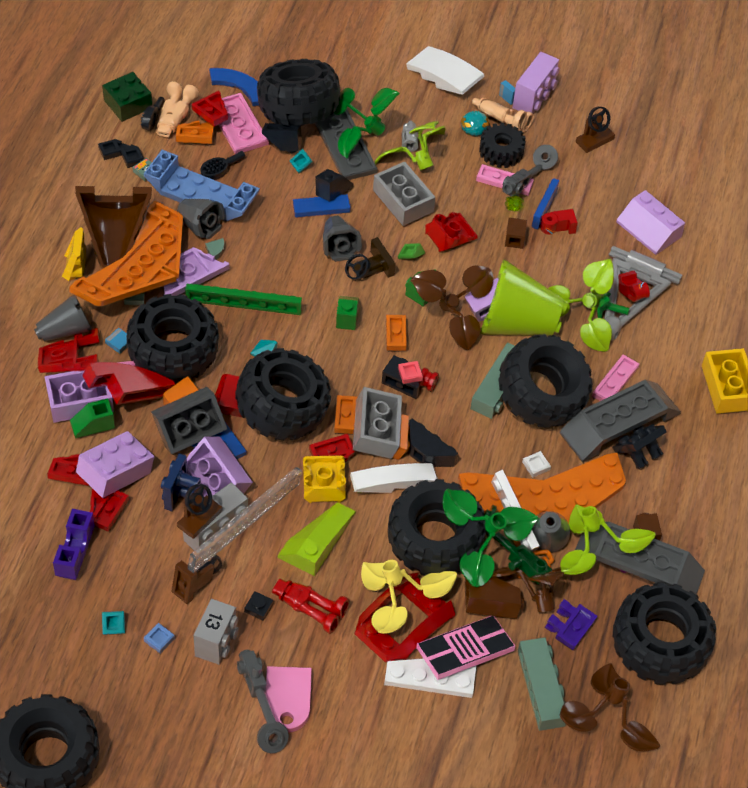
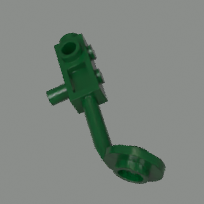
M492 505L490 510L486 509L484 516L488 515L490 517L496 513L497 506ZM500 532L493 537L510 552L508 557L511 561L508 564L510 570L519 568L528 577L552 572V569L545 560L538 558L523 544L516 547ZM532 581L537 585L541 584V582Z

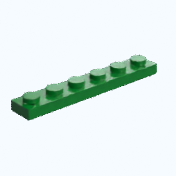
M186 284V296L191 300L196 299L203 304L301 315L302 297Z

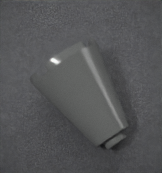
M75 295L70 296L36 323L37 328L34 329L38 339L43 338L44 341L92 330Z
M544 511L537 514L538 519L532 531L539 544L538 550H549L551 553L559 551L567 544L570 537V526L567 520L561 514L553 511Z

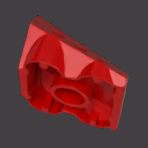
M451 212L447 217L442 214H435L432 222L425 225V234L429 235L438 247L439 252L478 238V235L461 213Z
M224 374L215 393L222 414L242 418L237 407V400L235 399V391L240 376Z

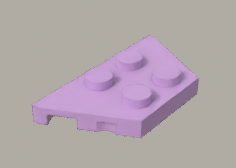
M193 247L180 254L179 278L176 282L164 285L165 294H171V296H177L185 292L187 283L201 284L229 270V263L226 261L221 263L215 260V256L205 254Z

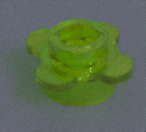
M518 196L506 197V208L510 211H519L523 207L522 203H524V200Z

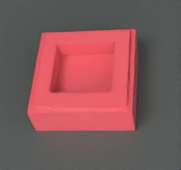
M418 361L398 364L403 384L422 381L423 376Z

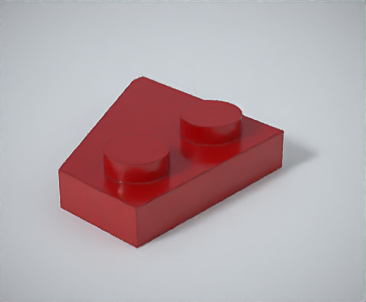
M219 90L191 104L192 110L212 126L228 120V113Z

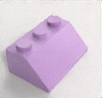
M646 190L630 201L616 221L655 255L680 239L685 226L683 220Z
M203 437L187 457L188 474L201 478V484L206 485L211 490L212 496L231 482L244 494L253 483L221 437ZM204 489L202 494L205 497L206 495L208 496L207 491Z

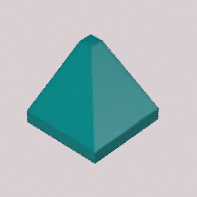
M303 149L289 160L299 174L313 162L308 153Z
M260 340L250 352V355L255 357L265 350L272 351L277 348L278 342L274 340Z
M124 611L102 612L103 634L125 633Z

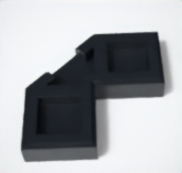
M117 139L98 143V148L104 160L122 156L127 168L133 167L144 160L138 146L127 145Z

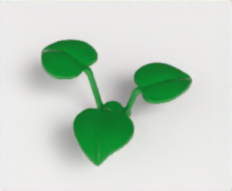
M345 88L340 92L339 105L334 114L340 115L349 107L365 119L364 125L366 127L353 126L352 129L347 128L341 134L338 140V150L345 158L348 159L350 152L358 143L362 134L361 131L368 132L369 134L373 133L376 136L384 132L385 124L381 122V118L378 115L400 94L398 91L390 88L379 90L371 102L373 106L371 112L374 116L368 117L350 104L355 98L353 89Z
M446 489L443 495V509L445 515L452 523L463 526L469 519L471 521L484 520L485 529L490 533L480 548L479 553L473 551L468 556L465 553L460 560V569L464 577L473 587H480L488 582L494 572L493 558L483 554V551L495 534L503 529L506 537L513 541H521L530 534L538 516L519 507H506L501 512L494 513L490 517L488 515L473 517L472 515L477 512V502L471 494L462 490Z

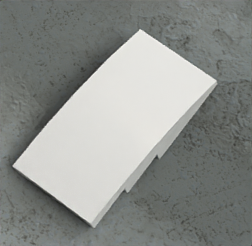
M430 46L406 63L408 70L421 73L422 79L435 82L436 88L462 95L484 77V73L471 64L450 53Z

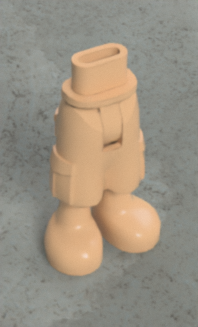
M172 81L168 83L166 89L170 99L164 102L161 109V115L157 124V135L169 137L171 133L175 132L177 125L181 124V121L189 112L188 105L198 98L199 91L195 86L186 85L183 90L177 82Z
M474 98L472 104L476 105L486 116L496 118L502 123L512 124V127H517L518 131H527L533 122L534 115L531 112L519 110L514 116V110L486 98Z

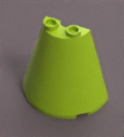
M503 260L497 277L499 280L489 312L485 315L480 334L530 336L546 334L547 336H552L554 332L558 333L562 323L559 321L561 314L564 315L567 308V303H564V299L510 262Z

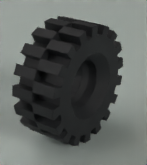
M495 123L493 127L489 125L486 130H483L479 152H481L480 156L481 158L484 157L486 163L490 161L491 166L496 164L497 168H501V165H504V168H508L509 165L513 167L523 158L526 138L521 130L518 131L517 127L512 128V124L504 126V123H500L497 126V123ZM497 143H506L508 145L502 146Z

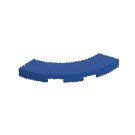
M209 68L212 85L237 87L249 98L252 106H259L257 80L236 70Z

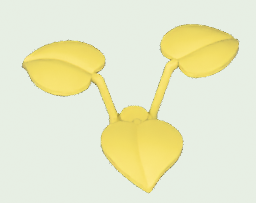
M388 560L384 563L363 562L361 577L364 586L368 590L377 591L382 589L387 583L391 593L392 607H382L375 611L372 616V625L378 633H391L405 624L408 613L405 607H396L397 603L393 587L402 582L403 576L418 590H423L426 597L439 598L451 590L457 578V572L444 571L427 574L421 578V585H419L406 573L405 569L400 570L396 560Z

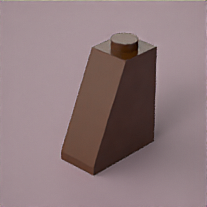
M492 576L484 585L473 587L465 578L466 613L517 619L519 611L523 610L524 598H521L520 588Z

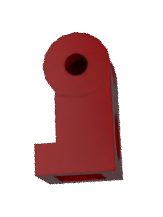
M573 209L553 211L542 216L540 228L547 235L567 230L569 234H576L578 222Z
M634 270L618 275L619 292L629 300L636 302L641 298H649L650 290L647 283L640 281Z

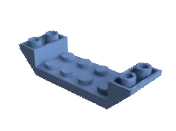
M165 150L160 151L144 172V177L160 195L179 203L184 199H209L222 203L225 211L224 221L242 216L260 191V188L245 182L238 189H235L180 167L178 156Z

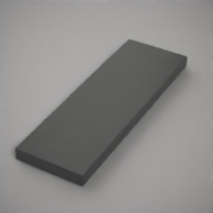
M347 109L340 115L333 113L327 119L315 123L340 175L348 180L377 173L378 169L362 137H360L358 143L350 152L348 159L338 150V140L341 134L347 128L352 129L353 126H356Z

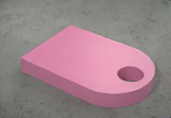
M267 666L265 694L274 718L277 722L282 723L280 721L282 717L290 716L293 722L283 725L288 732L297 731L306 724L310 714L311 668Z

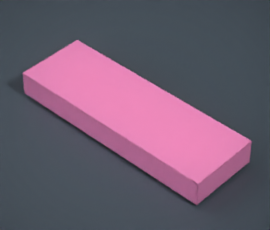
M482 164L476 181L502 188L504 179L515 173ZM530 178L528 186L520 194L529 195L534 179Z
M622 355L593 391L592 397L602 401L620 392L639 368L640 364Z

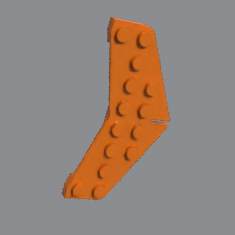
M154 201L147 210V215L132 249L123 258L87 278L81 277L74 281L69 287V292L96 306H104L176 282L179 278L182 214Z
M618 453L606 454L545 480L506 476L522 509L528 510L535 515L544 511L557 512L567 520L568 524L576 504L582 507L593 506L598 508L620 492L626 482ZM470 472L459 474L458 479L462 486L461 489L464 491L468 489L476 497V501L482 506L484 514L486 509L490 510L492 505L497 506L496 513L504 509L499 496L491 484L494 475Z

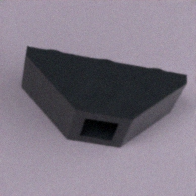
M413 418L409 420V451L412 458L419 463H432L433 467H454L457 464L458 452L452 446H448L438 435L428 431L422 423L415 421Z

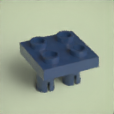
M178 454L176 460H173L170 464L168 476L162 480V500H164V509L173 511L180 497L185 498L186 492L191 486L201 484V478L188 474L186 455Z

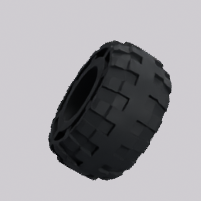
M292 59L276 63L274 66L266 68L259 77L257 95L260 110L268 120L286 126H303L304 124H314L320 120H325L336 111L339 105L340 84L338 75L329 64L315 59Z
M164 294L160 298L153 297L146 304H141L128 322L126 335L128 354L131 361H134L135 366L156 372L174 382H179L187 376L190 379L194 376L198 378L213 364L216 358L219 343L218 326L210 310L196 299L191 300L186 295L181 294L179 296ZM165 331H181L189 335L182 340L173 342L157 337L158 334Z
M546 334L533 335L530 338H524L506 355L499 369V390L503 391L502 399L506 405L508 404L511 407V412L516 417L519 415L524 419L523 422L530 425L535 423L538 427H558L566 424L586 406L590 399L589 394L592 392L593 379L590 378L592 371L590 365L585 362V356L581 351L578 352L573 347L574 344L568 340H561L559 336L549 335L547 337ZM530 372H538L549 378L555 387L556 395L547 394L539 389L533 382Z
M275 348L272 351L265 350L257 354L246 363L237 383L235 399L237 400V407L242 418L247 419V424L252 429H257L261 435L266 437H275V440L284 441L287 438L296 440L311 434L321 424L330 405L331 395L329 394L331 388L324 370L320 365H316L312 358L307 355L303 356L299 354V351L292 349L287 351L284 348ZM272 386L286 388L297 395V397L284 396L278 393Z
M435 479L434 482L424 480L417 483L415 487L411 485L401 493L398 499H395L389 514L388 539L395 556L400 561L403 560L404 565L410 570L414 571L416 569L424 576L444 571L458 573L461 571L460 560L465 553L467 556L473 551L479 553L486 533L485 521H471L469 519L465 525L459 526L447 518L443 509L445 490L464 491L461 489L462 486L455 482L451 484L446 483L444 479ZM468 489L465 490V492L471 494L476 500V497ZM476 501L477 512L472 516H484L482 506ZM437 521L448 525L455 535L447 540L435 541L424 537L417 528L426 522Z
M656 582L653 586L647 584L637 588L635 593L629 594L623 600L614 621L612 637L614 638L615 651L620 658H623L622 663L629 671L634 670L637 673V677L645 681L646 678L654 680V684L665 685L666 682H671V684L682 683L686 678H693L700 673L701 669L707 664L714 649L716 624L713 617L710 616V609L705 602L701 603L698 600L699 597L691 590L688 592L678 584L669 586L665 582ZM654 619L671 621L680 628L684 639L677 642L659 640L650 633L646 623Z
M41 694V698L32 699L31 696L23 699L22 704L18 706L13 705L5 712V717L0 719V784L2 787L80 788L87 785L92 778L94 769L97 768L100 749L95 724L87 711L81 705L74 704L72 699L63 696L54 698L52 694ZM57 738L67 744L66 753L54 764L35 766L24 759L27 749L40 739Z

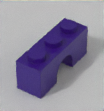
M77 509L71 510L66 524L64 545H59L53 561L55 576L73 580L77 579L95 527L92 512Z

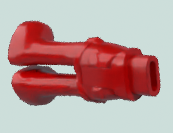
M281 578L272 589V593L279 596V600L285 602L293 610L307 614L322 624L323 630L329 634L335 631L339 624V619H343L350 599L345 596H340L336 601L329 600L312 590L311 586H305L291 580L285 581ZM312 602L330 613L326 614L308 603Z

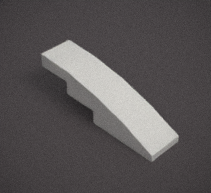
M432 463L389 465L355 471L350 474L355 492L392 493L395 488L407 489L411 485L415 487L420 481L428 480V482H434L437 479Z

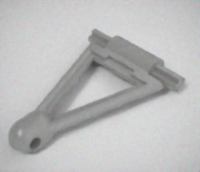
M612 246L609 256L614 257L612 259L614 281L611 289L608 291L611 293L609 296L610 303L616 304L619 284L618 275L620 272L626 273L634 270L639 280L649 283L654 287L650 290L649 298H641L629 308L628 315L622 314L616 317L614 316V311L605 310L604 319L608 321L612 329L611 341L617 338L622 326L667 289L671 282L679 284L683 275L666 268V264L631 250L629 253Z

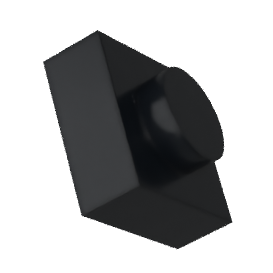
M254 591L244 608V612L264 621L274 604V600Z

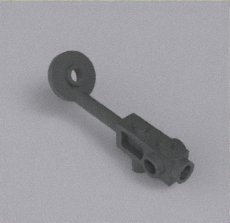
M551 145L539 146L533 154V161L536 166L529 171L521 169L512 176H507L502 184V192L510 196L519 197L521 191L528 186L531 177L542 170H549L557 164V150ZM548 154V158L543 159V155Z
M243 650L239 653L240 661H237V669L239 674H243L251 697H257L267 722L258 731L257 743L263 751L277 753L288 742V730L282 723L275 720L265 694L267 684L262 673L260 657L256 658L254 650ZM271 734H275L273 739H269Z

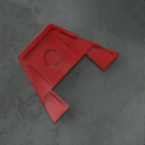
M98 328L92 329L91 333L85 336L82 333L74 335L73 340L65 343L64 340H60L40 347L37 365L39 373L86 370L89 363L99 362L97 354L79 358V346L99 342L100 334Z

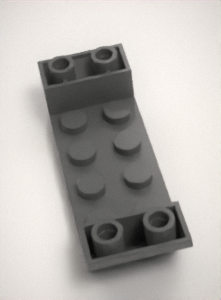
M643 380L581 410L560 430V434L579 459L584 462L599 455L601 445L658 417H661L665 422L681 414V411L658 383Z
M609 521L605 522L619 538H621V534L624 531L630 530ZM600 525L598 531L589 532V553L595 554L597 561L655 583L665 582L669 586L678 584L682 586V589L688 592L691 590L697 594L705 570L690 552L653 539L643 550L636 553H625L620 550V543H617L602 525ZM585 532L581 534L575 550H585Z

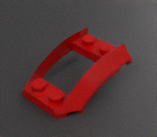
M420 572L408 574L413 580H415L419 585H421L420 579L418 578ZM404 577L399 585L393 586L395 597L401 593L404 594L428 617L401 644L396 642L388 633H378L372 625V616L375 611L385 607L392 601L390 588H388L359 616L354 634L385 663L395 661V659L407 660L417 648V643L425 641L430 635L441 628L446 621L455 617L456 614L452 601L450 600L446 603L440 597L428 598L424 595L423 590H418Z

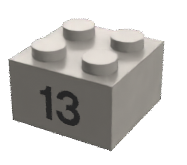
M214 599L210 600L193 635L196 657L220 665L222 658L228 656L230 650L229 643L231 639L235 640L239 627H236L238 622L236 607Z

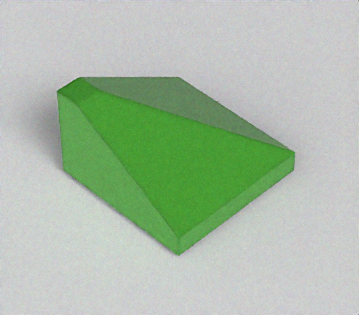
M420 243L405 244L398 255V259L416 258L424 255L425 251Z

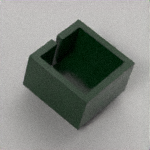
M130 72L102 85L105 103L121 122L143 113L148 106H152V93L141 83V80L134 72Z

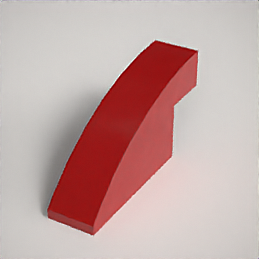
M116 362L89 363L82 375L88 388L107 386L116 405L162 398L164 392L175 385L174 381L156 372Z

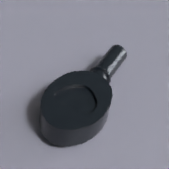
M159 97L153 106H148L143 112V117H141L142 129L151 131L154 128L160 108L165 102L163 97Z
M240 151L231 157H227V159L220 157L209 159L202 164L200 173L210 179L218 180L227 174L229 165L245 158V154L243 151Z

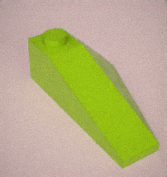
M337 502L291 537L278 554V558L315 576L356 511Z

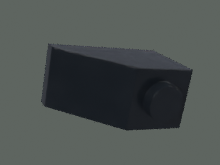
M265 123L262 129V134L281 151L294 153L300 150L302 145L301 126Z
M326 169L315 176L316 196L329 202L353 187V183L333 170Z
M393 355L382 371L381 383L417 399L419 382L403 384L398 370V364L408 363V361Z

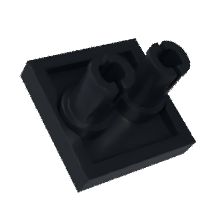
M651 424L647 427L642 425L635 428L632 435H625L619 438V443L612 446L615 453L630 454L636 468L640 469L648 464L641 448L646 446L652 459L660 457L664 453L656 439L667 433L664 425L655 426Z

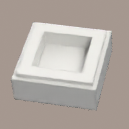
M541 451L523 458L522 463L532 477H536L551 469V465Z

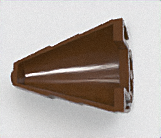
M75 186L76 198L83 213L84 222L92 239L91 244L101 269L123 258L132 249L135 243L134 240L142 225L143 216L152 197V187H133V196L95 195V186Z

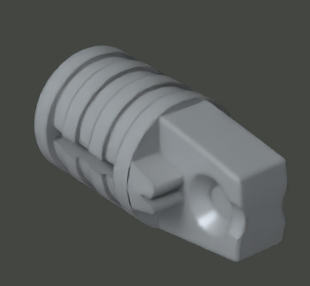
M412 120L405 123L402 130V147H406L410 152L418 148V132L411 135L409 133L416 128V124Z

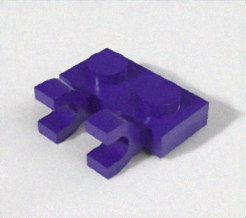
M564 599L556 613L563 617H569L566 623H563L552 614L545 628L551 632H557L555 639L571 650H574L598 616L581 604L575 608Z

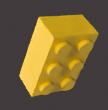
M744 348L706 352L702 369L716 414L748 411V359Z

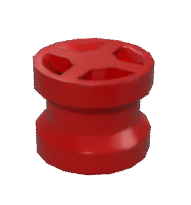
M424 367L421 371L423 379L418 381L419 387H427V390L432 392L438 382L439 373H432L428 368Z

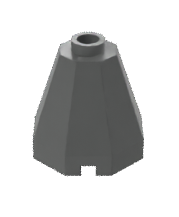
M184 199L178 205L177 211L182 214L184 223L195 235L211 239L220 231L222 227L219 224L220 220L225 218L222 203L209 199Z
M339 215L331 216L325 222L323 251L326 256L329 255L335 262L348 260L356 251L359 252L362 249L360 232Z

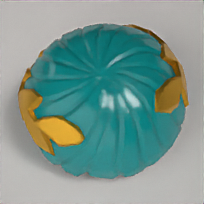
M470 111L462 116L461 126L467 134L479 136L489 126V120L486 114L482 112Z

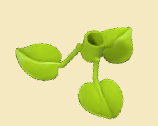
M433 121L414 128L409 133L411 135L418 132V140L420 139L422 148L421 151L415 153L416 157L406 147H397L379 155L375 160V165L387 154L404 151L411 157L413 163L417 162L420 171L433 166L428 152L427 138L435 134L444 135L446 131L445 126L435 128L439 121ZM424 129H432L422 134Z
M611 259L593 262L584 269L583 281L587 286L591 287V292L581 298L569 299L570 290L562 285H554L548 288L563 298L564 303H567L564 315L570 310L569 303L583 302L585 307L592 309L588 318L589 323L581 326L580 335L587 346L597 351H608L612 338V329L607 320L596 318L592 321L594 312L597 310L596 306L599 305L601 294L607 293L613 285L614 268Z
M576 504L570 515L569 526L570 530L574 533L585 532V550L568 552L561 560V572L568 575H577L590 570L594 566L596 555L589 553V532L598 531L600 525L607 530L617 543H620L619 548L625 553H636L643 550L651 543L656 534L653 531L644 529H630L624 531L621 534V538H619L608 527L602 513L595 507H582Z

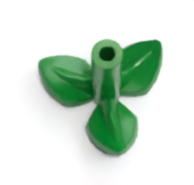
M610 292L601 296L597 308L598 318H602V313L606 309L628 315V307L609 302Z

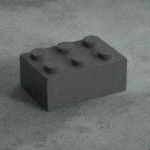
M208 387L151 411L164 446L171 454L200 442L203 437H211L227 429L216 397Z

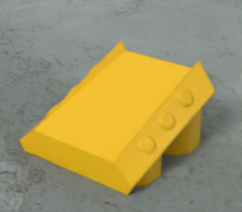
M82 227L75 231L64 255L67 257L62 277L68 281L84 276L86 244L84 243L85 237Z
M305 456L303 458L304 499L309 503L338 501L340 503L346 498L344 456Z

